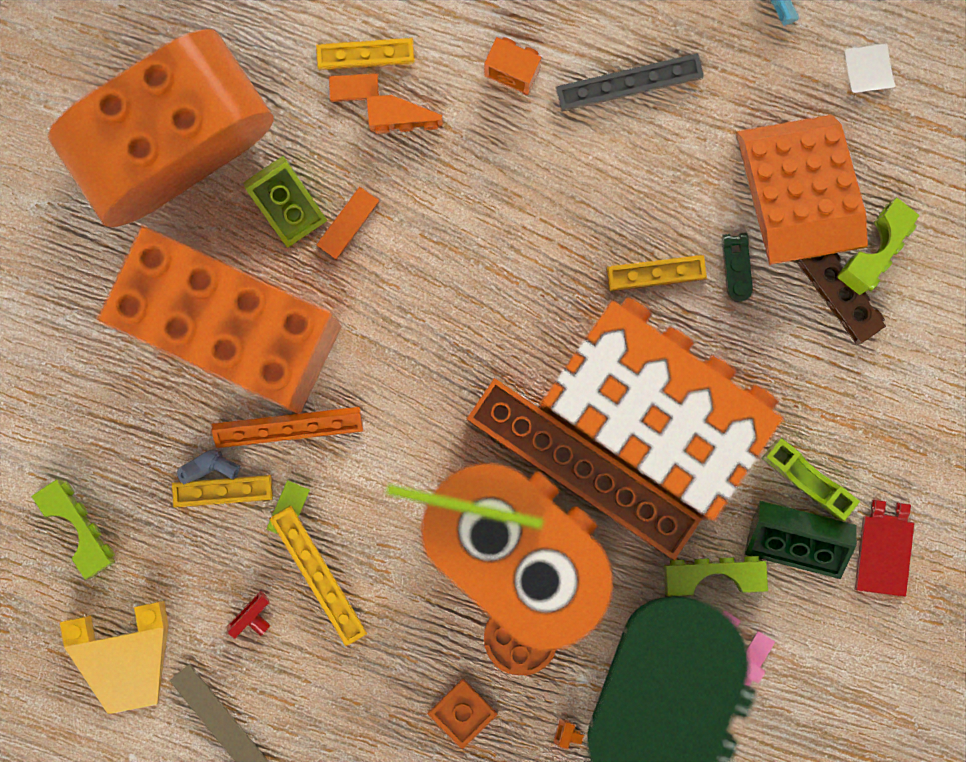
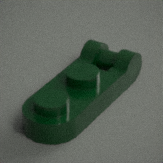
M747 232L739 233V236L722 235L727 293L735 302L747 300L753 291ZM739 245L740 252L732 253L731 246Z

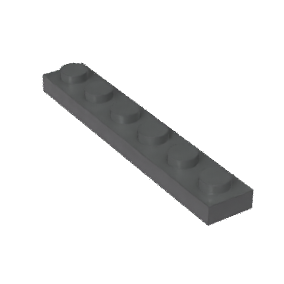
M696 53L556 86V92L561 112L703 79L704 74L699 54Z

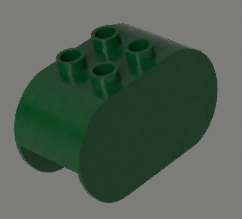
M680 596L653 599L641 605L632 613L622 632L589 723L587 735L590 762H732L738 739L733 738V734L728 733L734 716L742 719L747 718L755 698L756 689L745 684L749 673L747 647L739 629L727 615L705 602Z

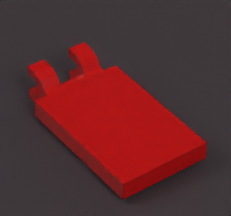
M872 500L871 517L863 516L855 590L906 597L915 525L914 522H907L911 511V504L896 503V516L884 515L886 501Z

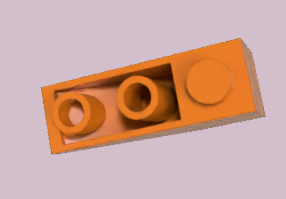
M396 96L367 97L370 131H375L376 134H386L391 129H399L400 132H410L416 127H424V130L438 129V126L443 125L441 114Z

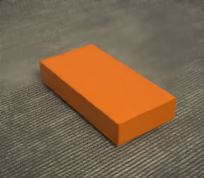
M378 74L329 76L330 101L367 100V97L379 96Z

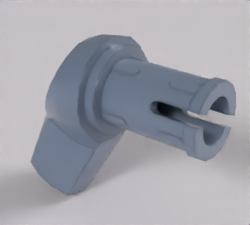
M212 449L178 468L177 475L183 485L200 479L214 470L234 480L241 466L224 458L221 451Z

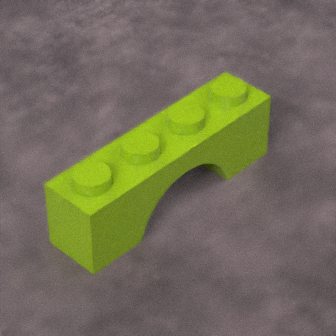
M897 197L886 204L874 221L880 235V246L877 253L868 254L859 251L848 259L837 275V278L859 295L867 290H874L880 282L878 277L881 272H886L891 266L892 261L890 259L893 254H898L905 245L902 242L904 238L910 236L916 229L917 225L914 223L920 215Z
M783 438L776 439L762 456L765 462L839 521H845L860 503L856 497L841 485L833 482L816 470L798 450Z
M56 479L31 497L44 517L61 516L68 519L75 526L79 536V544L72 560L84 579H91L115 563L113 559L115 554L112 548L107 543L104 545L100 539L101 532L97 525L90 523L86 515L88 512L81 502H76L73 497L75 492L72 486L67 481L64 482L63 480Z
M746 556L744 561L735 562L734 557L719 558V563H710L709 558L694 559L695 564H685L684 559L670 560V565H664L665 595L667 596L693 595L698 583L703 578L712 574L728 576L734 581L738 590L743 593L768 592L766 561H759V556Z

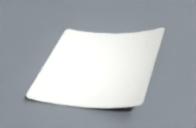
M888 44L845 50L849 81L853 93L895 87Z

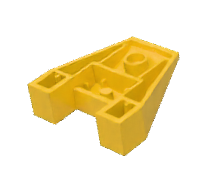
M164 601L134 607L138 632L95 640L91 616L59 622L65 650L108 714L158 704L169 627Z

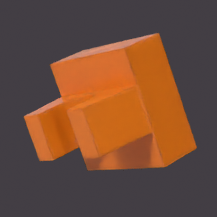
M560 718L553 743L558 747L569 749L570 742L582 745L584 735L574 730L575 724L571 721Z

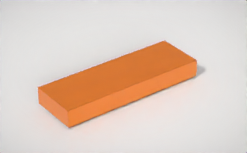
M359 186L316 246L337 261L380 201Z

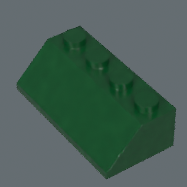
M759 501L752 519L744 555L759 556V559L841 579L857 545V525Z

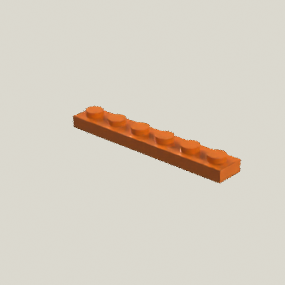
M360 407L213 423L211 431L215 447L224 448L363 432V422Z

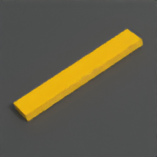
M290 505L270 517L269 520L344 645L348 646L367 634L366 629L293 507Z

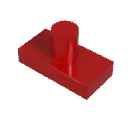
M260 591L226 626L227 633L235 639L249 625L257 634L263 635L270 627V624L259 613L270 603L268 596Z

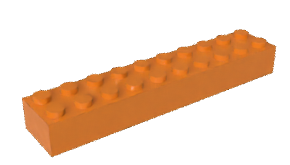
M496 378L492 380L466 419V421L671 560L675 561L702 520L701 517Z

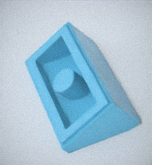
M771 0L782 26L799 20L791 0Z

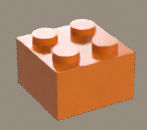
M496 37L484 63V76L529 95L540 71L542 57L532 48L525 47L523 49L516 46V42L509 38L503 37L500 39Z

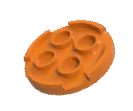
M491 616L486 624L484 631L486 652L496 667L508 674L524 676L537 673L550 663L557 649L538 650L525 646L512 637Z

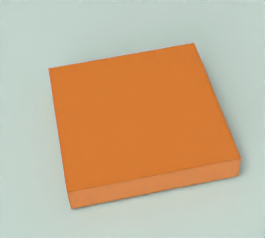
M464 678L427 713L462 750L498 715Z

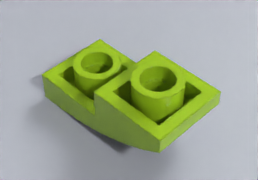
M287 480L272 516L291 505L299 517L310 489ZM269 521L266 530L278 534L271 521Z

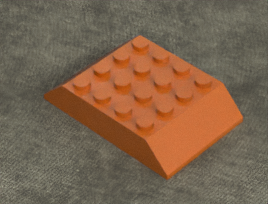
M833 115L736 132L769 265L867 248L865 207L842 124Z

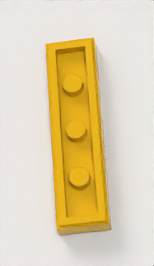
M413 38L316 44L318 70L415 64Z
M704 255L606 267L609 292L707 279Z
M272 475L234 478V480L226 478L192 481L184 485L182 482L172 483L173 508L273 500Z

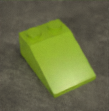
M284 155L243 182L246 191L287 248L328 221Z

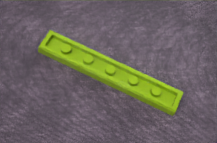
M388 484L386 491L387 495L537 529L542 528L544 521L541 518Z

